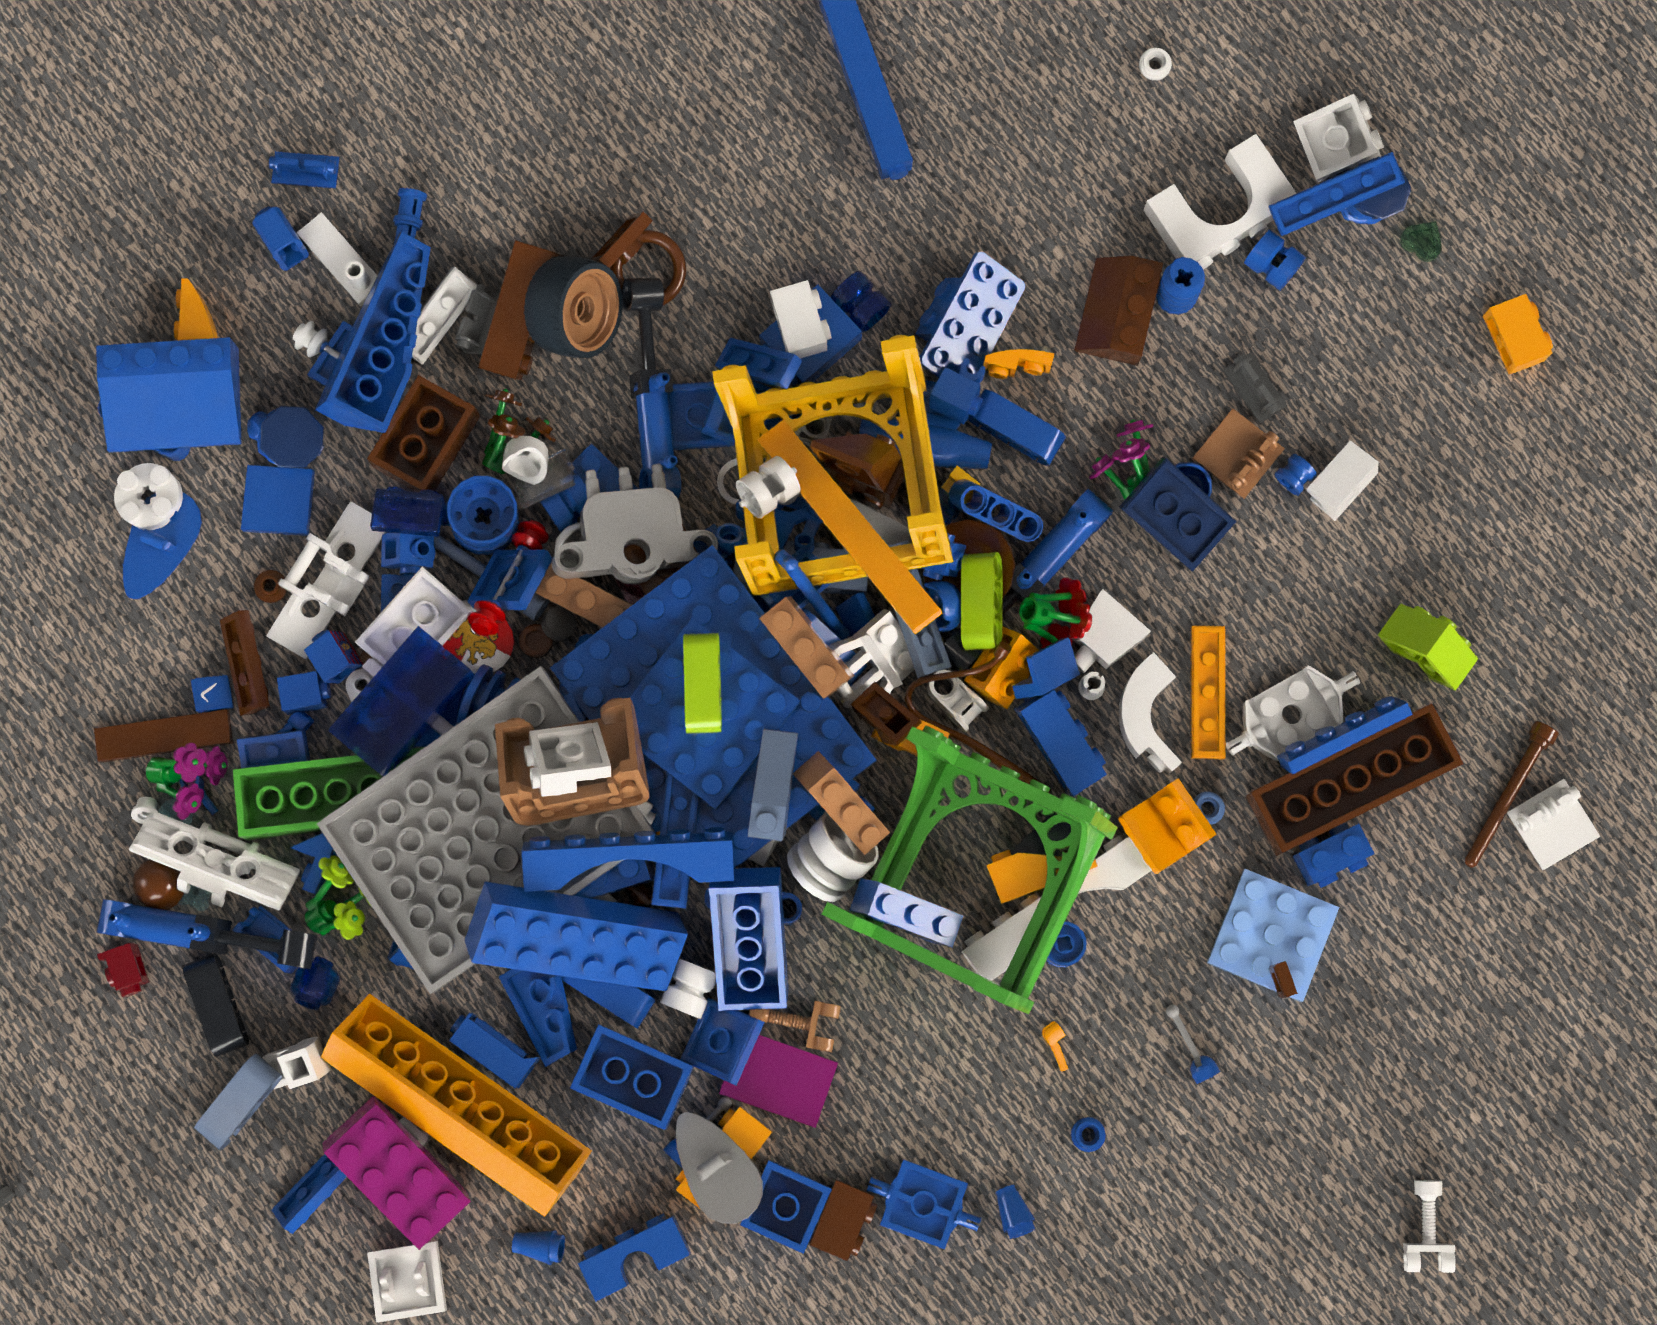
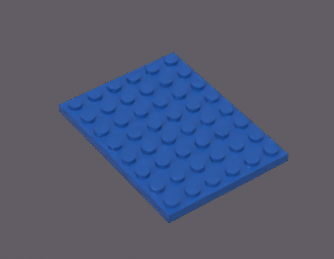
M713 545L550 667L566 690L572 694L575 702L589 720L601 718L600 708L602 705L613 698H629L687 623L693 618L711 633H719L720 640L800 700V704L779 729L780 731L798 733L793 773L818 751L847 783L877 761L829 697L822 698L759 619L765 613ZM643 754L648 779L649 800L662 816L667 772ZM759 756L717 810L699 798L695 833H704L705 829L712 827L724 828L725 832L732 831L734 869L772 841L748 837ZM794 775L786 830L819 805Z

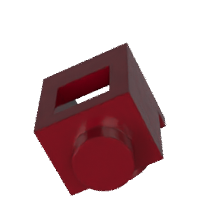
M127 943L97 954L99 961L107 962L108 967L105 968V976L109 985L115 987L116 991H120L122 998L140 993L142 991L141 986L150 983L138 944Z

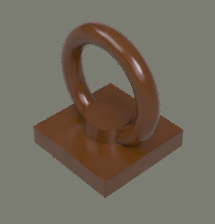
M640 212L630 215L590 260L609 267L616 275V278H618L620 288L622 289L625 280L622 266L639 251L643 243H652L662 247L669 254L673 263V277L668 287L664 290V306L679 294L686 278L684 255L679 246L669 236L658 231L645 230L653 221L646 213Z

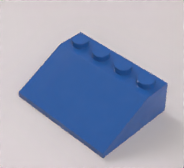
M230 337L96 346L97 382L107 451L109 453L242 444L239 348Z

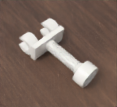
M1414 1180L1415 1195L1421 1197L1423 1204V1240L1421 1243H1403L1404 1271L1420 1272V1252H1438V1270L1443 1273H1454L1455 1245L1436 1243L1435 1240L1436 1223L1434 1222H1436V1216L1434 1215H1436V1209H1434V1201L1438 1196L1442 1195V1181Z

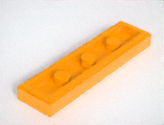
M1191 626V759L1224 760L1226 758L1225 626Z

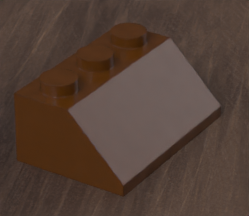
M1132 255L1096 258L1074 351L1138 366L1143 354L1163 263Z

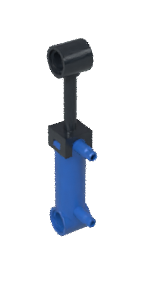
M626 278L622 286L623 306L626 311L638 313L643 370H638L629 376L631 399H636L642 462L639 489L653 488L652 465L661 464L665 474L666 489L672 491L679 498L681 493V476L678 468L675 467L678 460L674 456L669 394L673 392L671 369H656L651 317L652 311H660L663 306V284L659 278Z
M1087 489L1078 498L1065 516L1021 563L1015 566L1012 585L1003 599V616L1017 600L1022 603L1025 598L1029 597L1031 592L1039 594L1050 579L1113 513V510L1090 489ZM960 628L944 643L950 664L957 671L970 669L983 652V649H964Z
M103 899L96 931V933L223 955L226 954L227 945L275 952L278 955L277 964L311 969L318 936L283 929L280 939L230 931L232 921L106 899Z

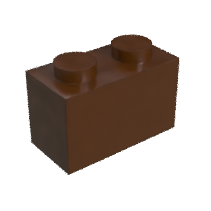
M836 1179L809 1245L845 1261H848L851 1254L857 1257L865 1238L859 1235L864 1222L871 1223L878 1206L872 1202L874 1195Z

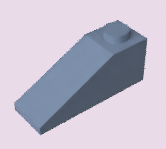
M763 729L751 804L748 837L783 841L786 835L798 733Z

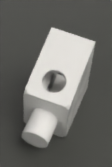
M1104 589L1098 594L1090 607L1089 613L1092 614L1093 619L1090 630L1085 632L1082 639H1072L1080 646V649L1074 654L1078 670L1085 673L1095 661L1105 669H1108L1141 643L1151 632Z

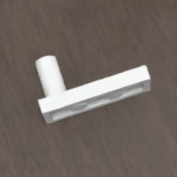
M321 212L300 229L297 234L361 307L377 275Z

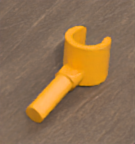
M1053 1021L1043 1028L1042 1036L1051 1047L1060 1071H1065L1068 1069L1061 1047L1057 1042L1066 1035L1059 1024Z

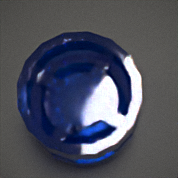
M859 270L845 279L833 292L831 298L845 313H850L849 318L864 333L887 314L892 304L879 290L872 291L873 283Z

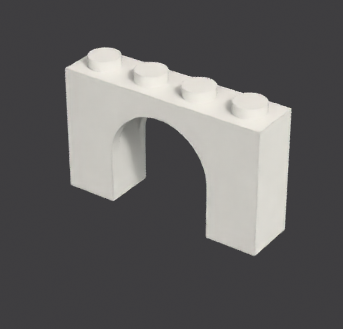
M1257 134L1230 149L1225 159L1226 164L1243 187L1247 196V212L1239 220L1227 225H1213L1201 220L1191 210L1175 184L1146 201L1143 211L1176 259L1181 257L1192 258L1204 270L1213 263L1212 258L1221 252L1226 256L1241 245L1239 243L1240 240L1247 236L1254 239L1268 229L1266 224L1273 221L1268 208L1269 205L1297 194Z

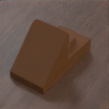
M875 681L851 703L853 711L875 728L881 741L886 744L898 746L908 736L912 726L917 728L922 723L917 716Z

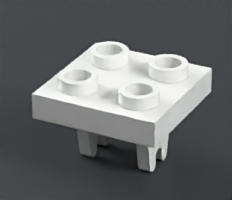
M438 1241L428 1242L420 1250L414 1245L367 1253L376 1323L447 1311Z

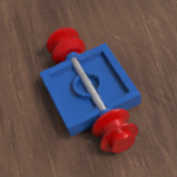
M534 520L520 522L518 525L519 532L512 535V542L517 549L495 550L467 600L476 611L470 613L467 619L472 630L482 636L497 634L499 631L497 623L504 622L506 618L502 610H526L553 558L547 550H543L541 545L549 539V535L541 523Z

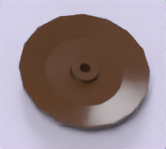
M968 519L947 525V533L955 535L954 541L967 545L964 554L993 552L1000 554L1003 567L1004 599L1012 585L1015 563L1012 549L1002 533L985 522ZM961 569L957 577L943 575L942 581L952 583L960 592ZM924 576L925 583L940 581Z

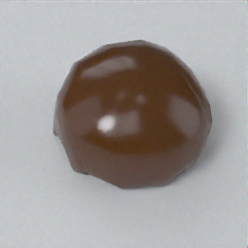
M149 859L143 862L134 873L132 880L133 891L137 899L148 907L169 910L176 906L185 894L177 890V878L181 871Z

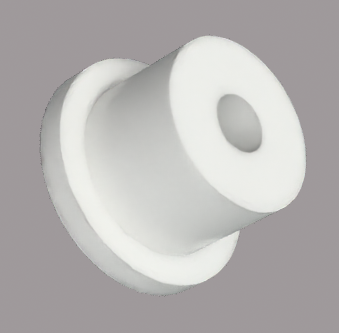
M151 797L139 798L136 806L132 809V819L143 824L151 810L158 812L157 801Z

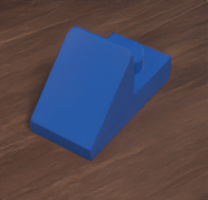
M323 833L291 847V849L315 858L313 864H307L301 878V882H304L302 889L315 895L326 881L321 875L323 870L318 865L320 859L324 857L330 858L333 855L337 856Z

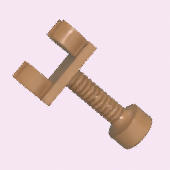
M814 1001L812 1016H804V1018L803 1016L796 1014L793 1016V1014L786 1012L783 1014V1012L776 1010L773 1012L770 1009H752L749 1015L765 1023L772 1022V1024L775 1023L776 1025L782 1024V1026L785 1025L786 1027L792 1026V1028L795 1027L796 1029H805L808 1031L806 1048L832 1053L834 1040L815 1036L818 1015L839 1019L841 1006Z

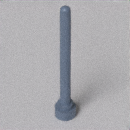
M420 522L412 524L411 527L421 528V533L434 535V547L478 577H481L486 565ZM534 593L526 610H523V614L533 621H537L547 608L549 600Z

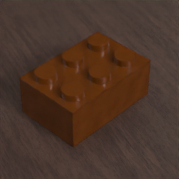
M418 375L393 415L387 431L382 433L367 460L374 469L430 500L479 420L480 415L475 406Z

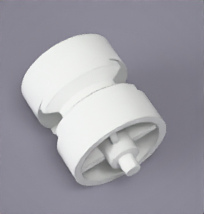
M779 456L768 460L759 467V473L751 471L736 481V489L741 498L739 505L742 508L746 506L757 518L764 517L777 508V501L785 503L800 493V484L795 475L797 469L795 467L791 468Z

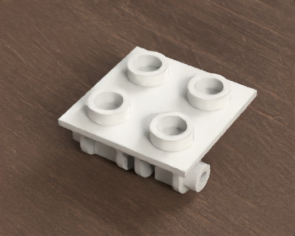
M1565 779L1507 812L1542 871L1600 837L1577 800L1581 797L1580 792L1575 786L1569 787Z

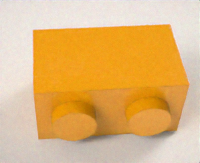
M1527 294L1492 306L1483 315L1509 375L1544 362L1553 353L1551 350L1553 348L1552 340L1549 334L1542 330L1538 321L1539 311L1534 302L1529 301Z

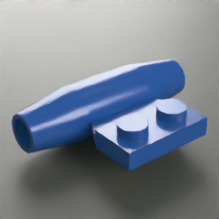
M925 380L927 391L923 392L934 466L954 469L956 466H959L961 469H988L992 443L958 431L957 429L961 423L930 409V393L936 382ZM862 419L859 434H868L875 438L877 434L893 440L879 426ZM896 419L888 421L890 425H899Z

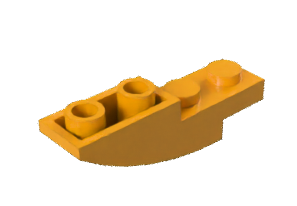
M182 278L181 289L176 291V306L180 309L179 321L174 323L175 340L218 338L215 324L203 298L189 279Z

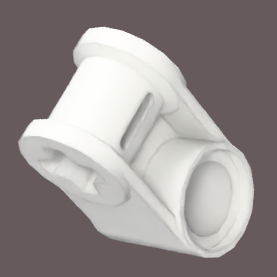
M940 670V671H937V672L934 673V674L945 673V672H951V671H948V670ZM958 677L947 679L952 686L951 692L947 695H941L936 692L934 681L928 682V695L963 732L969 730L968 725L981 712L989 710L987 704ZM969 705H972L964 715L961 714Z

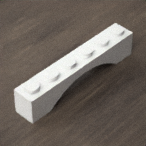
M1118 835L1103 846L1106 852L1097 859H1094L1098 867L1089 870L1078 894L1102 889L1124 890L1148 874L1152 869L1146 864L1142 854L1131 838L1127 837L1123 840ZM1037 892L1020 903L1023 909L1014 916L1008 911L993 921L992 924L995 926V929L985 936L980 930L964 941L967 948L962 953L977 974L992 981L1007 970L1041 899Z

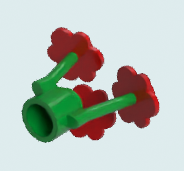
M1064 577L1059 582L1060 589L1056 590L1055 593L1037 594L1031 592L1029 597L1025 598L1021 603L1019 616L1024 622L1023 627L1041 636L1040 642L1043 645L1041 649L1067 637L1072 645V639H1082L1085 632L1090 630L1093 620L1092 614L1089 613L1090 606L1084 604L1087 596L1085 591L1081 589V582L1079 580ZM1049 601H1059L1058 607L1060 612H1056ZM1053 619L1069 622L1071 628L1067 626L1062 627L1055 623L1049 627L1048 631L1041 627L1050 624Z

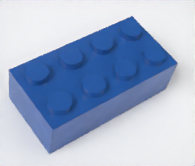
M780 867L734 869V881L710 882L709 884L718 1011L787 1008L788 973Z

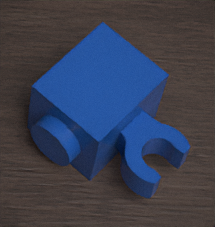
M968 358L961 363L959 373L946 367L944 368L930 393L929 399L930 409L963 425L969 415L975 416L982 404L983 398L979 397L981 387L979 383L983 381L986 369L984 366H981L976 374L969 373L967 369L970 365V359Z

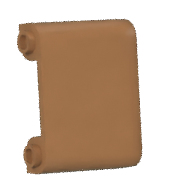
M630 697L608 700L600 708L601 718L557 726L564 727L598 722L610 760L611 777L576 781L577 792L542 797L539 788L532 789L530 768H534V766H526L524 746L530 745L529 731L535 730L533 725L522 718H511L506 722L495 724L500 797L517 824L531 826L636 806L643 804L649 799L648 779L635 708Z

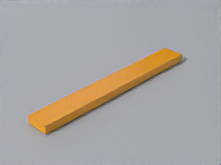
M784 419L757 439L760 446L771 459L779 456L791 468L795 467L797 469L795 475L800 484V495L914 634L918 633L942 614L941 609Z

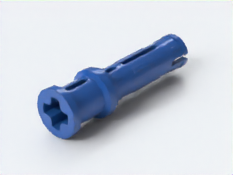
M400 188L398 190V196L400 197L398 214L393 218L394 225L397 227L395 241L400 232L415 238L416 231H419L423 224L420 217L423 202L427 200V194L422 191Z

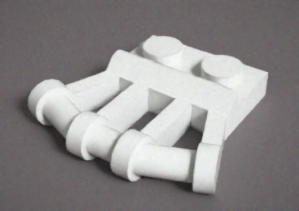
M883 609L852 637L827 645L830 649H834L839 656L844 652L860 647L861 650L845 663L853 674L868 661L873 666L871 670L851 687L847 682L837 690L841 696L840 701L845 708L850 707L852 709L851 703L874 681L877 682L882 679L879 686L890 694L893 688L902 685V680L915 670L900 625L892 613L886 609Z

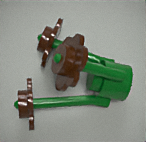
M496 389L494 395H485L487 398L498 400L499 404L496 415H493L492 419L488 420V425L492 427L489 442L484 450L485 456L482 464L495 472L506 474L502 469L506 436L518 438L525 434V429L518 425V421L515 418L503 414L506 403L521 407L523 403L513 401L515 394L509 393L507 389H503V391ZM530 416L525 418L535 428L534 432L530 435L531 437L538 438L543 434L550 441H556V438L550 434L553 428L549 425L548 420H543L539 416L536 420Z

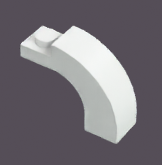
M1153 652L1136 668L1123 689L1119 703V725L1122 737L1132 755L1138 758L1146 750L1150 754L1147 757L1149 763L1159 773L1164 770L1169 775L1182 762L1154 731L1150 713L1155 697L1172 683L1176 676Z

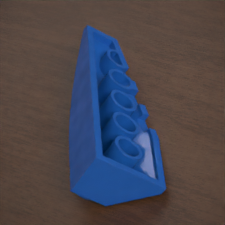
M404 232L399 233L352 326L315 411L344 426L381 433L387 431L412 372L413 364H411L413 348L416 346L417 335L415 333L417 321L421 313L422 304L420 301L422 288L425 287L431 247Z

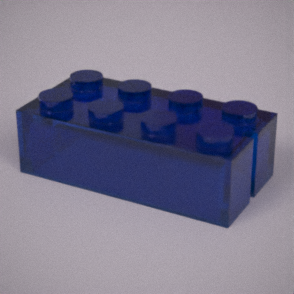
M418 626L328 731L384 777L396 768L475 674Z

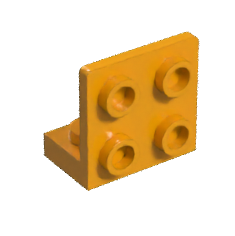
M1179 778L1118 817L1125 833L1131 838L1142 854L1144 861L1155 874H1158L1217 835Z

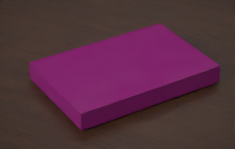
M759 1035L737 1086L723 1081L719 1094L816 1128L838 1062Z

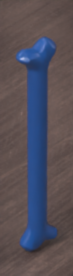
M778 550L775 553V560L789 574L827 627L841 640L847 639L849 637V630L830 609L802 571L798 561L785 550Z

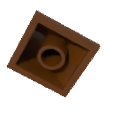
M868 434L816 439L812 440L810 444L811 449L825 468L882 492L885 491L901 459V455L895 447V442L880 434H877L876 438Z

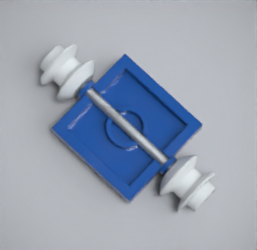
M309 321L307 324H300L293 335L296 350L306 347L308 357L321 353L307 375L324 387L352 329V325L345 321H342L329 342H327V330L323 328L317 332L314 330L315 323L313 321ZM408 380V383L401 396L397 408L399 407L407 392L409 391L410 387L412 386V382L410 380Z

